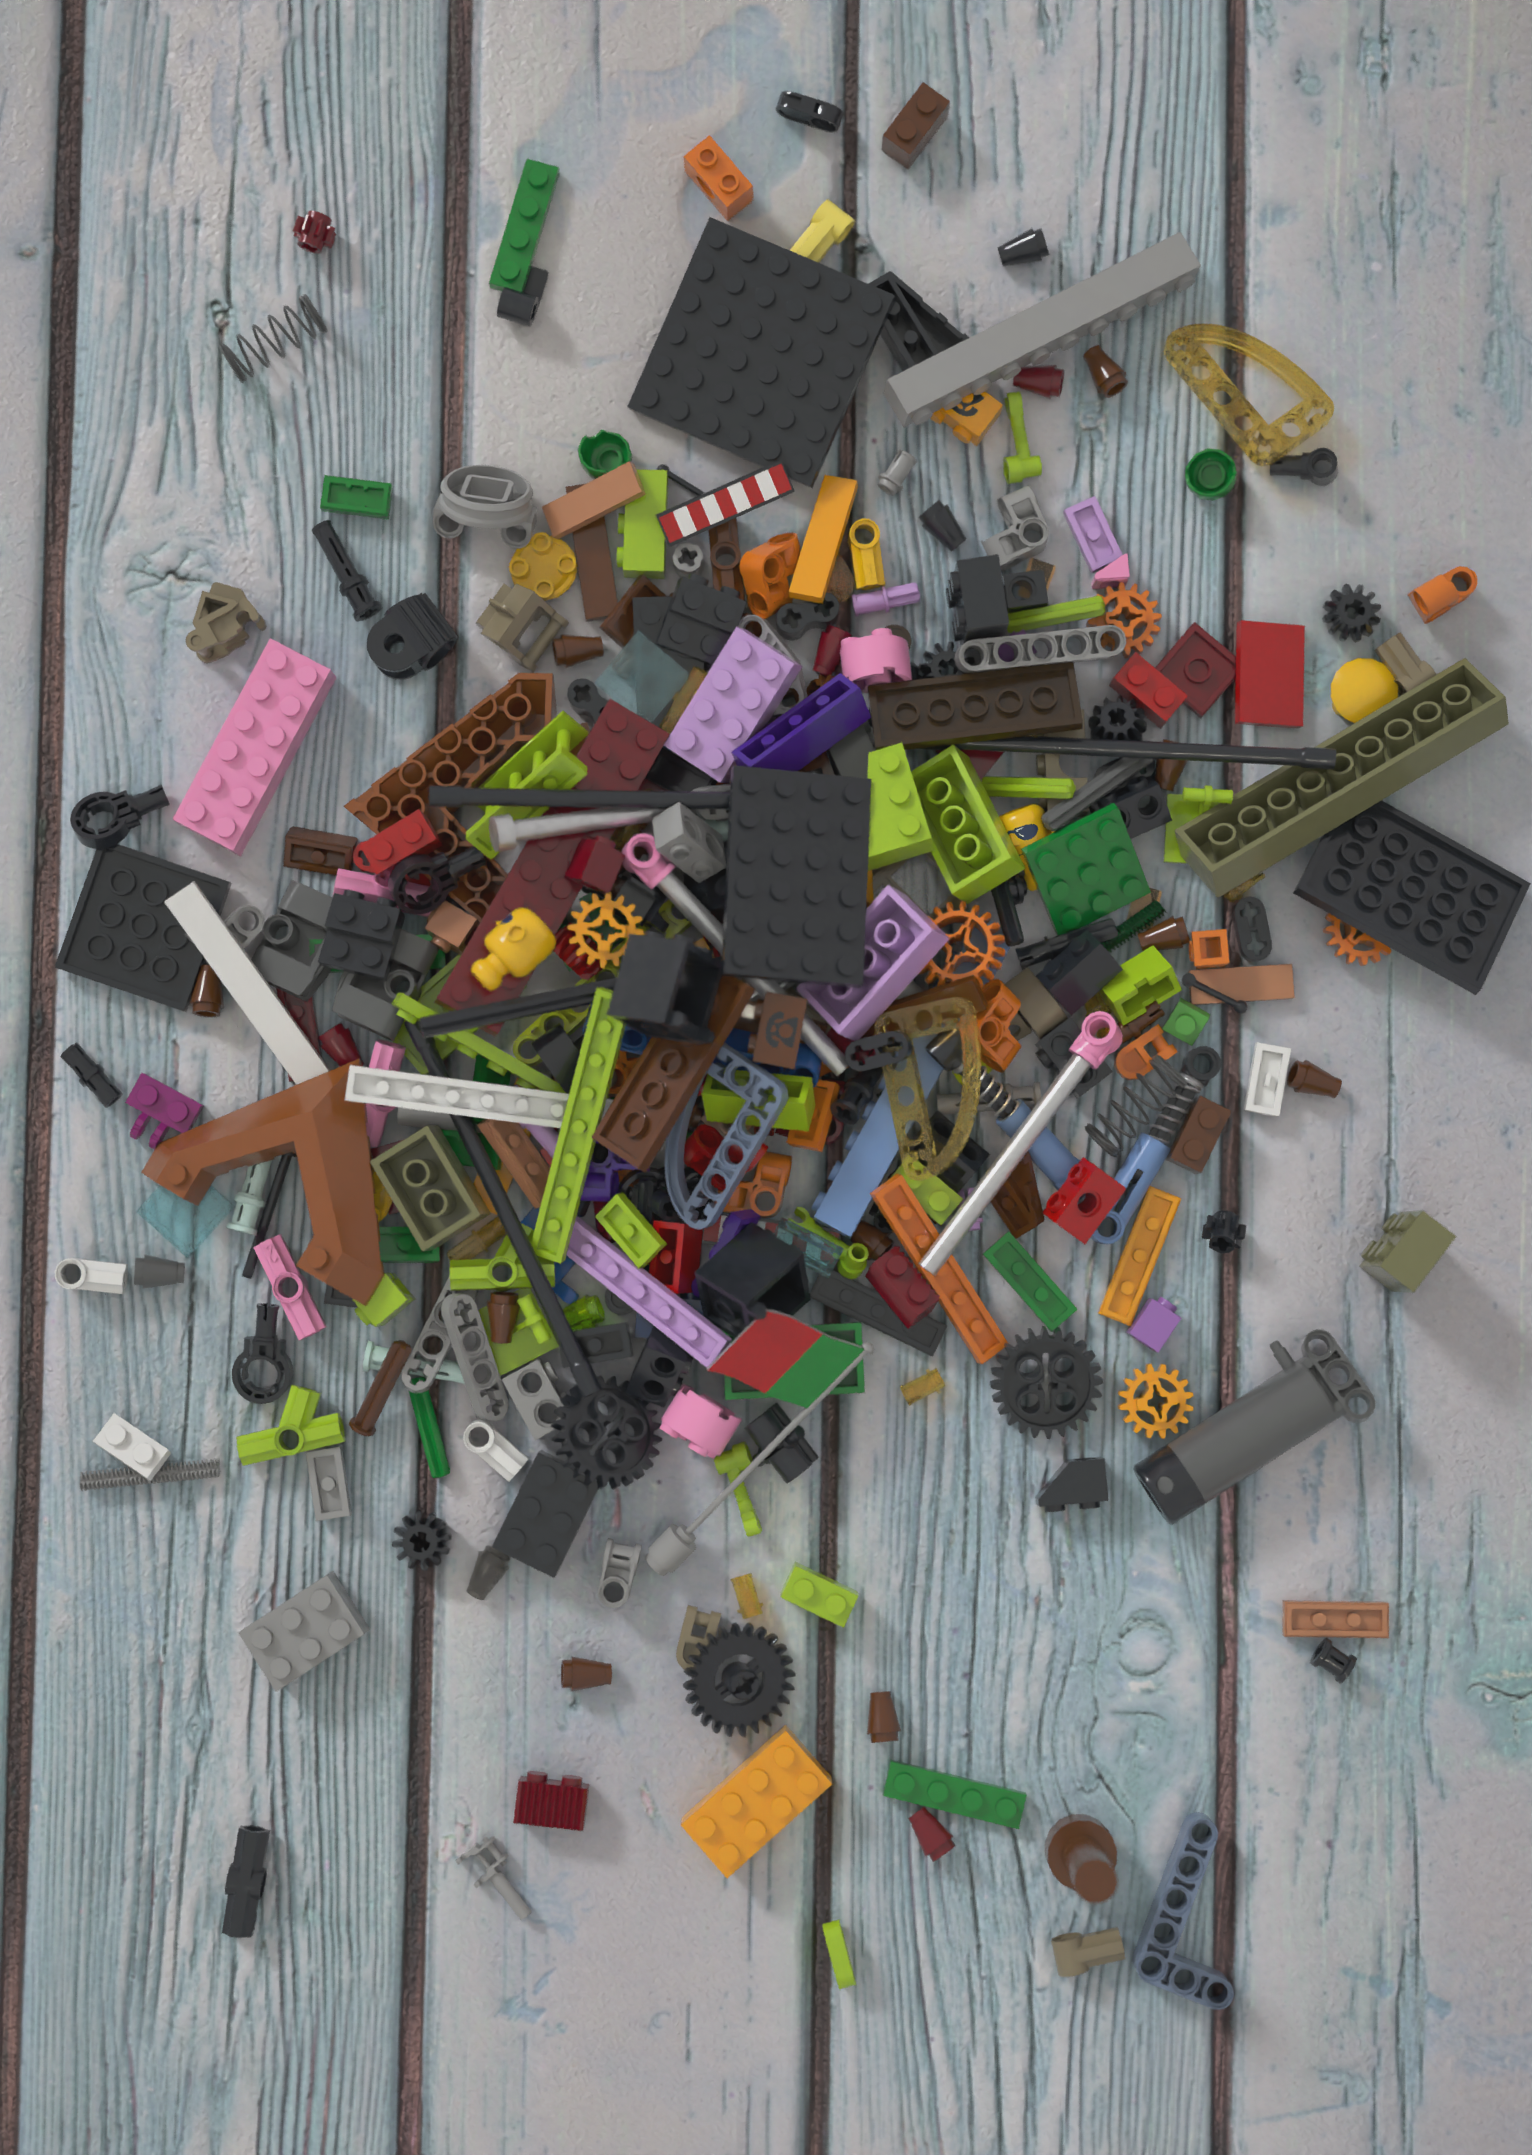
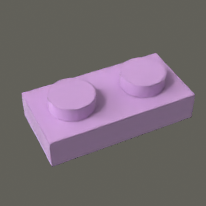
M1095 496L1064 509L1065 519L1091 574L1103 569L1123 555Z

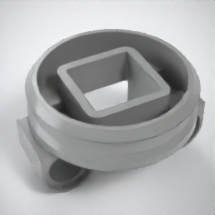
M471 465L450 472L442 480L440 485L442 493L439 494L433 510V527L440 536L455 538L462 533L466 525L483 529H501L500 534L503 542L512 548H523L530 542L536 525L537 507H532L533 489L523 476L503 467ZM519 524L525 529H517L514 526Z

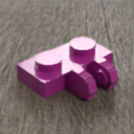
M141 1073L125 1102L142 1112L131 1129L130 1137L136 1140L140 1138L151 1117L161 1122L151 1135L148 1143L149 1147L155 1150L157 1145L165 1138L170 1127L180 1133L191 1130L204 1105L149 1075Z

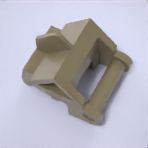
M215 582L211 586L210 593L202 591L193 619L195 630L189 632L186 636V645L190 650L196 652L197 657L202 662L211 663L230 655L232 651L246 644L245 640L250 637L245 631L247 622L253 621L261 631H264L267 626L262 616L248 601L242 589Z
M504 583L494 598H490L489 605L476 621V625L483 630L481 634L509 653L511 659L533 673L537 669L535 664L550 645L552 639L555 638L561 628L565 629L569 624L564 617L558 614L534 591L517 583L513 589ZM544 615L550 621L524 656L518 650L520 646L519 640L532 621L537 622Z

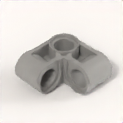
M1029 485L997 499L1000 513L1008 529L991 536L984 542L981 541L987 556L999 555L1001 572L1040 554L1047 544L1049 535L1048 525L1040 511L1037 498ZM1030 530L1037 531L1042 539L1032 543L1024 538V533Z

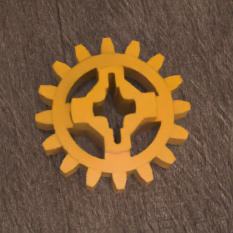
M610 892L609 894L606 893L604 900H600L597 893L592 894V904L589 905L588 902L581 900L580 905L583 911L581 913L572 911L571 915L577 919V923L568 925V929L576 931V936L571 938L569 942L570 944H580L581 947L577 950L576 954L581 956L587 953L589 955L587 960L589 965H592L596 959H600L601 968H606L608 960L612 959L616 967L620 966V957L624 956L627 942L620 950L611 953L613 943L620 937L629 938L630 934H645V931L636 927V924L640 923L643 917H633L632 912L637 906L632 904L625 907V896L621 895L617 901H612L613 897ZM601 907L600 916L592 923L585 922V919L593 910ZM615 908L625 915L629 925H621L615 918ZM605 920H609L611 927L621 929L623 932L610 934L608 940H603L602 933L592 931L590 928L603 926ZM584 935H591L598 943V952L587 944Z
M1148 1363L1145 1366V1373H1142L1137 1368L1133 1369L1135 1376L1133 1381L1127 1378L1123 1379L1128 1389L1127 1391H1118V1395L1124 1397L1125 1402L1117 1406L1119 1410H1127L1128 1412L1122 1419L1125 1423L1135 1422L1132 1431L1138 1433L1142 1428H1145V1437L1150 1439L1154 1431H1157L1158 1436L1163 1439L1166 1437V1429L1175 1434L1179 1432L1176 1426L1178 1421L1184 1424L1189 1422L1183 1414L1184 1411H1193L1194 1407L1186 1404V1399H1190L1194 1395L1192 1392H1184L1183 1388L1189 1382L1187 1379L1179 1381L1176 1379L1179 1373L1177 1369H1173L1167 1374L1165 1364L1160 1363L1157 1371H1154L1152 1364ZM1158 1378H1163L1170 1382L1175 1391L1163 1389ZM1145 1381V1388L1140 1396L1133 1398L1136 1388ZM1154 1390L1156 1395L1163 1397V1402L1158 1403L1157 1411L1154 1406L1147 1404V1400L1153 1398ZM1178 1404L1174 1415L1167 1420L1166 1414L1171 1406ZM1135 1411H1146L1149 1413L1153 1424L1144 1422Z

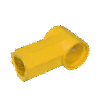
M865 518L853 523L848 534V545L851 550L856 590H871L883 585L885 586L879 541L880 530L874 521ZM860 529H866L872 534L873 541L869 544H861L855 539V532Z

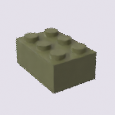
M439 1125L425 1126L370 1161L422 1251L436 1249L491 1214Z
M1423 1210L1400 1212L1399 1215L1393 1213L1382 1226V1230L1385 1233L1379 1241H1371L1362 1252L1361 1257L1364 1260L1359 1267L1391 1292L1414 1293L1457 1236Z

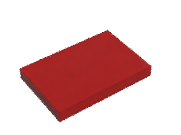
M1245 620L1237 622L1235 724L1297 729L1303 727L1305 625Z

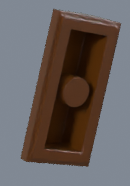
M291 827L285 837L283 867L335 876L337 875L338 868L352 871L354 864L353 851L357 846L358 839L341 834Z

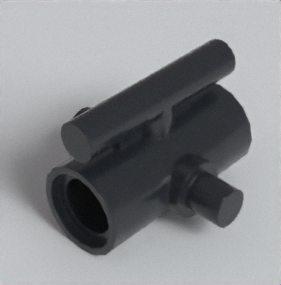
M778 1402L744 1428L759 1447L758 1452L753 1455L752 1461L792 1422ZM797 1425L757 1467H761L764 1464H772L785 1483L788 1484L807 1470L819 1456L804 1438V1429Z

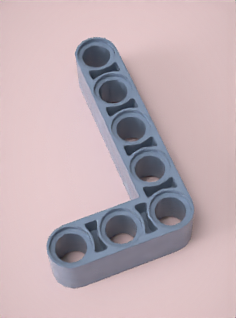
M1194 1812L1186 1816L1182 1823L1133 1952L1132 1962L1137 1974L1146 1983L1209 2008L1220 2010L1229 2006L1234 1996L1233 1987L1226 1976L1219 1970L1175 1953L1218 1839L1217 1827L1212 1820L1204 1813ZM1200 1823L1208 1825V1833L1205 1837L1201 1839L1192 1837V1829L1195 1825ZM1191 1856L1196 1859V1864L1191 1871L1184 1872L1179 1870V1863L1183 1858ZM1176 1889L1183 1891L1181 1902L1175 1905L1167 1903L1166 1899L1169 1892ZM1160 1923H1168L1171 1925L1169 1934L1162 1938L1156 1937L1154 1935L1156 1926ZM1146 1957H1157L1159 1961L1156 1968L1149 1971L1141 1968L1142 1962ZM1187 1969L1191 1971V1977L1186 1983L1180 1984L1174 1981V1977L1179 1970ZM1216 1982L1224 1984L1220 1995L1215 1997L1207 1995V1990L1211 1984Z

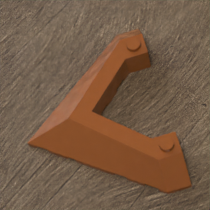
M553 673L516 674L508 680L509 683L493 695L487 696L470 709L467 715L455 724L449 725L407 757L405 762L397 768L391 769L374 782L371 788L356 799L353 798L343 807L376 835L416 810H421L428 817L444 844L427 854L431 857L443 852L445 856L451 858L474 847L465 839L467 829L452 815L460 807H429V785L478 788L557 716ZM484 854L487 865L459 877L460 881H457L459 888L448 893V896L469 914L477 918L479 922H481L508 875L494 858L491 860ZM424 874L429 880H431V876H429V874Z
M360 1059L164 1140L157 1145L141 1173L197 1206L201 1203L216 1176L229 1173V1170L246 1165L250 1167L275 1159L274 1157L290 1152L296 1153L314 1233L313 1238L296 1266L367 1306L384 1277V1267L379 1249V1241L381 1240L378 1214L375 1212L374 1203L375 1184L373 1167L370 1163L372 1160L370 1138L367 1135L366 1123H368L366 1103L345 1100L349 1066H362Z

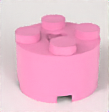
M879 628L873 630L870 636L860 638L848 637L841 640L842 674L860 687L862 693H868V685L912 680L908 642L902 637L892 635L891 629Z
M683 1383L661 1418L663 1423L660 1429L676 1439L679 1437L685 1441L687 1439L690 1440L689 1448L704 1457L709 1456L714 1459L716 1455L720 1456L742 1419L734 1416L735 1413L705 1394H700L699 1396L694 1393L693 1390L695 1388Z

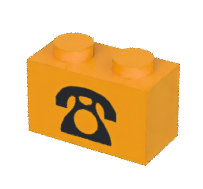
M986 392L979 395L971 393L963 397L962 401L954 408L949 410L942 408L934 412L930 419L938 424L944 422L953 429L952 433L960 441L966 444L972 442L977 446L1000 416L1003 404Z

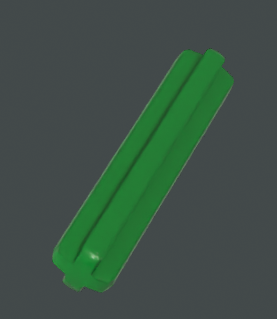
M422 1376L413 1378L411 1384L416 1385L418 1381L425 1382L426 1379ZM429 1390L418 1394L409 1391L431 1476L433 1478L446 1476L450 1473V1468Z

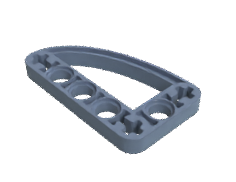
M726 1043L722 1045L717 1057L723 1062L731 1063L728 1066L720 1062L712 1063L706 1074L708 1073L740 1095L746 1102L691 1196L685 1181L684 1148L690 1116L706 1074L666 1138L665 1177L668 1193L678 1215L686 1224L694 1229L708 1228L716 1223L788 1100V1090L782 1081ZM739 1066L746 1067L750 1073V1080L745 1086L739 1085L735 1080V1071ZM774 1088L773 1095L777 1098L776 1101L766 1103L763 1110L755 1108V1105L763 1106L766 1102L768 1095L764 1093L765 1089ZM750 1115L756 1116L761 1123L760 1131L756 1135L750 1134L745 1127L746 1119ZM733 1144L738 1145L743 1151V1159L739 1164L732 1163L728 1157V1150ZM715 1174H720L725 1178L726 1188L723 1193H717L712 1189L711 1179ZM709 1198L715 1200L708 1203L704 1209V1214L707 1218L699 1220V1212L696 1210V1207L704 1206Z

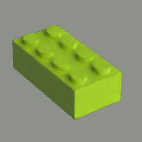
M953 744L911 771L935 849L931 853L954 896L969 904L1026 869L969 756Z

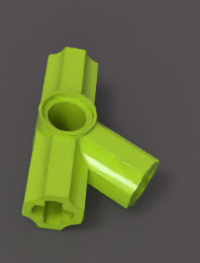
M522 1224L531 1243L534 1230ZM507 1234L493 1259L450 1260V1291H508L510 1289L532 1288ZM538 1257L551 1287H555L554 1261ZM498 1266L509 1267L512 1271L511 1278L505 1282H498L492 1276L495 1268Z
M291 1385L278 1427L236 1437L237 1451L242 1465L246 1466L346 1442L344 1424L340 1413L314 1418L321 1393L306 1387ZM287 1430H293L298 1434L299 1443L296 1448L291 1449L285 1445L283 1436Z

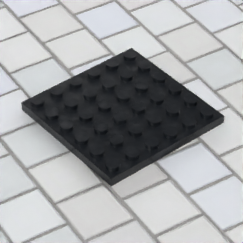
M709 217L627 407L632 411L761 467L782 460L789 479L813 488L896 297L894 294Z

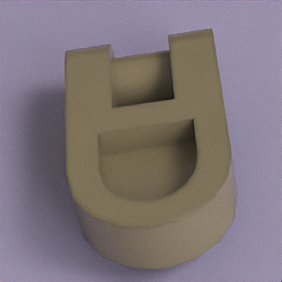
M687 1606L676 1650L678 1664L683 1669L694 1667V1663L688 1657L700 1654L696 1647L697 1643L707 1645L706 1635L708 1633L716 1637L721 1613L711 1611V1614L697 1611L698 1607ZM694 1624L707 1628L705 1637L691 1634Z

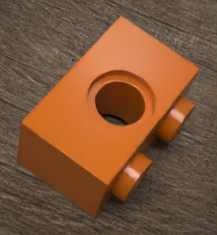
M710 135L683 156L684 169L687 175L727 221L753 201V185Z

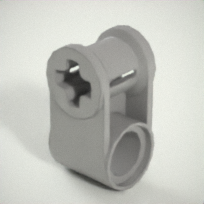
M607 1539L598 1588V1596L604 1606L618 1608L628 1600L633 1578L637 1572L642 1545L636 1544L635 1547L614 1543L613 1539ZM614 1554L629 1557V1560L615 1557ZM610 1582H617L623 1586L624 1596L618 1601H612L605 1595V1587Z

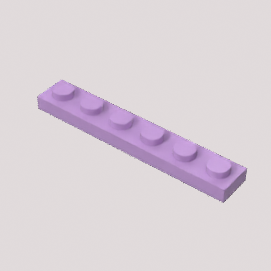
M576 1216L566 1255L708 1368L729 1346L733 1339L643 1268L638 1269L626 1254Z

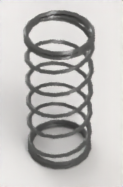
M306 294L299 296V302L310 330L289 306L284 305L283 307L285 317L296 342L272 315H268V322L280 351L257 325H252L254 336L265 361L241 334H237V342L250 372L224 343L219 345L221 352L241 383L246 382L247 379L238 364L250 377H254L252 366L241 340L266 368L270 366L256 329L281 358H285V352L271 319L298 349L301 348V344L287 310L295 317L311 338L316 340V333L306 310L322 334L328 331Z
M1155 1054V1057H1152L1149 1063L1169 1087L1172 1095L1157 1087L1140 1073H1136V1076L1155 1099L1159 1108L1149 1104L1129 1088L1123 1087V1090L1145 1117L1146 1122L1128 1112L1114 1100H1110L1112 1106L1130 1127L1133 1135L1123 1131L1102 1114L1097 1113L1098 1118L1117 1140L1120 1149L1092 1124L1087 1123V1126H1085V1130L1090 1137L1113 1157H1117L1119 1151H1123V1144L1110 1126L1129 1138H1136V1131L1123 1112L1137 1122L1149 1125V1118L1136 1099L1155 1111H1162L1159 1099L1147 1084L1169 1098H1175L1176 1094L1161 1071L1181 1088H1185V1085H1187L1186 1080L1158 1054Z

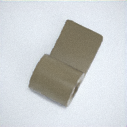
M1029 968L1024 969L1005 984L1020 999L1019 1011L1039 1039H1042L1068 1019L1062 1008Z

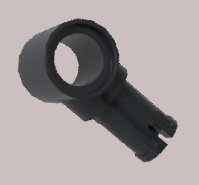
M1317 448L1311 453L1303 452L1302 455L1271 454L1270 476H1300L1301 480H1310L1319 486L1328 485L1337 477V457L1330 449ZM1320 460L1328 461L1332 465L1331 469L1323 474L1315 472L1313 466Z

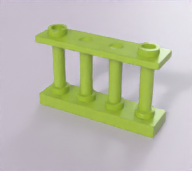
M562 711L478 788L571 789L587 775V766L570 751L588 736V731L565 711ZM478 806L485 812V815L466 831L465 839L492 860L499 852L494 850L489 833L490 817L510 814L513 821L540 817L550 807Z

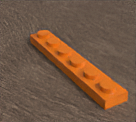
M896 1174L870 1193L871 1197L922 1274V1277L926 1279L927 1284H931V1289L935 1290V1294L940 1295L938 1302L977 1363L984 1364L1004 1349V1344L1008 1342L952 1254L936 1276L918 1264L940 1234L901 1174Z

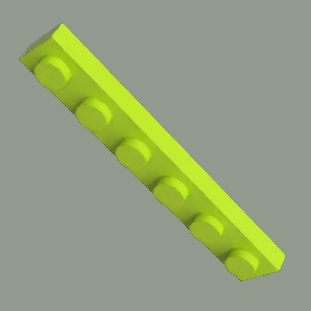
M398 992L391 1004L399 1009L396 1013L397 1016L413 1025L417 1020L420 1021L422 1017L438 1014L404 993ZM468 1030L434 1036L443 1042L448 1037L459 1043L456 1050L472 1059H475L477 1054L487 1059L489 1062L486 1067L502 1076H505L507 1072L519 1078L516 1084L522 1088L565 1093L556 1081Z

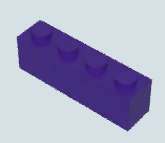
M840 673L731 753L737 766L799 771L869 720L871 715L860 687Z

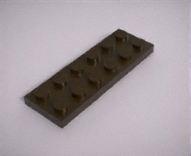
M1073 662L868 685L875 750L898 743L903 744L904 750L1083 729L1082 712Z

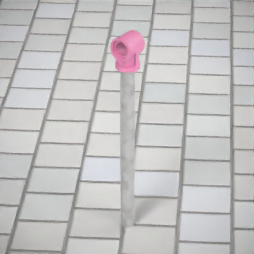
M643 833L632 837L621 851V853L626 855L622 863L625 869L630 873L636 874L651 890L657 886L722 955L723 925L675 876L672 870L676 865L656 851L653 836ZM639 846L646 849L649 856L648 861L642 862L637 860L633 855V848ZM744 978L756 989V992L763 999L765 998L766 991L788 995L775 980ZM805 1013L800 1038L838 1076L849 1066L845 1060V1054Z
M1100 1011L1094 1012L1085 1018L1082 1024V1032L1069 1048L1073 1056L918 1263L934 1276L937 1275L1088 1069L1091 1067L1097 1070L1107 1055L1115 1052L1120 1047L1123 1035L1118 1024L1110 1014ZM1110 1028L1106 1037L1102 1039L1095 1038V1034L1099 1029Z

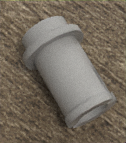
M898 450L886 472L879 475L878 487L892 496H895L897 492H901L903 489L902 483L917 460L908 452Z

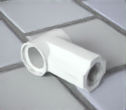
M81 1258L65 1259L56 1266L55 1279L65 1289L125 1294L128 1280V1264ZM71 1264H76L81 1270V1277L76 1283H71L66 1277V1269Z
M474 1420L464 1432L463 1440L468 1450L478 1454L508 1482L529 1460L524 1453L498 1432L488 1420ZM476 1427H483L489 1433V1441L482 1445L474 1443L471 1439V1430Z

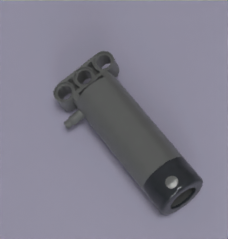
M1316 1329L1306 1335L1301 1346L1303 1357L1294 1362L1286 1348L1279 1341L1276 1340L1271 1343L1270 1348L1282 1367V1371L1134 1465L1133 1470L1136 1477L1167 1523L1175 1524L1341 1416H1344L1350 1422L1361 1423L1372 1415L1375 1409V1399L1329 1332ZM1314 1339L1323 1340L1328 1348L1327 1353L1324 1355L1313 1354L1309 1349V1342ZM1333 1368L1343 1369L1347 1374V1382L1342 1385L1334 1384L1329 1378V1371ZM1353 1397L1362 1398L1366 1401L1367 1412L1364 1414L1353 1413L1349 1407V1400Z

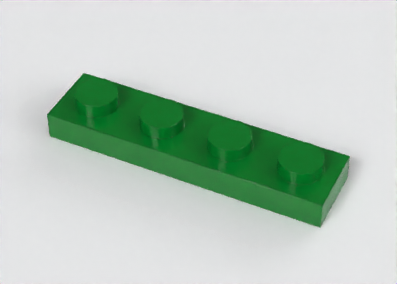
M526 159L490 277L489 287L491 289L503 291L507 287L524 292L560 174L559 167Z
M890 1760L882 1793L885 1797L1019 1829L1027 1796L1026 1792L895 1760Z

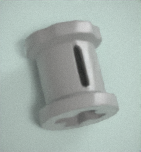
M685 542L676 547L673 562L677 575L688 578L690 573L700 576L704 568L703 553L699 546ZM688 555L690 559H694V565L689 567L687 563H683L684 556Z

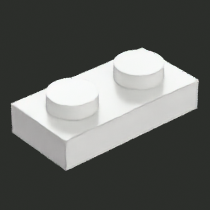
M1259 1042L1255 1043L1243 1111L1275 1117L1280 1115L1291 1048Z
M115 1413L93 1440L97 1446L149 1481L152 1480L171 1454L167 1448Z

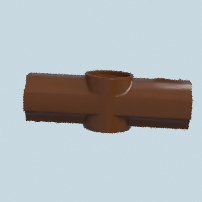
M734 518L708 530L713 587L720 591L721 586L735 589L741 593L739 599L745 601L743 578L739 567L741 553L737 518ZM723 554H729L735 558L734 562L727 566L719 564L717 559Z

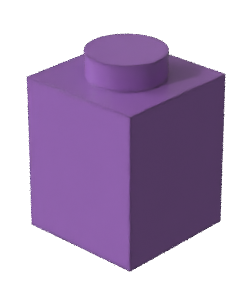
M1159 1297L1156 1301L1153 1298H1148L1126 1333L1152 1351L1159 1353L1181 1320V1317L1175 1314L1177 1307L1166 1299Z

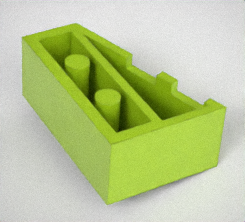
M898 743L869 752L867 779H871L868 871L935 851L903 744Z

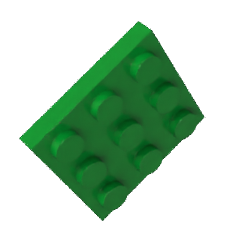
M1114 803L1021 849L1057 936L1081 928L1151 893L1120 810Z

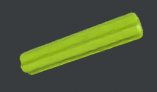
M1098 595L1008 613L1009 625L1007 631L1008 633L1013 631L1016 633L1022 629L1027 631L1103 616L1105 614V603L1102 596Z
M985 776L982 778V784L989 797L1071 799L1076 791V785H1074L1073 780L1070 778Z

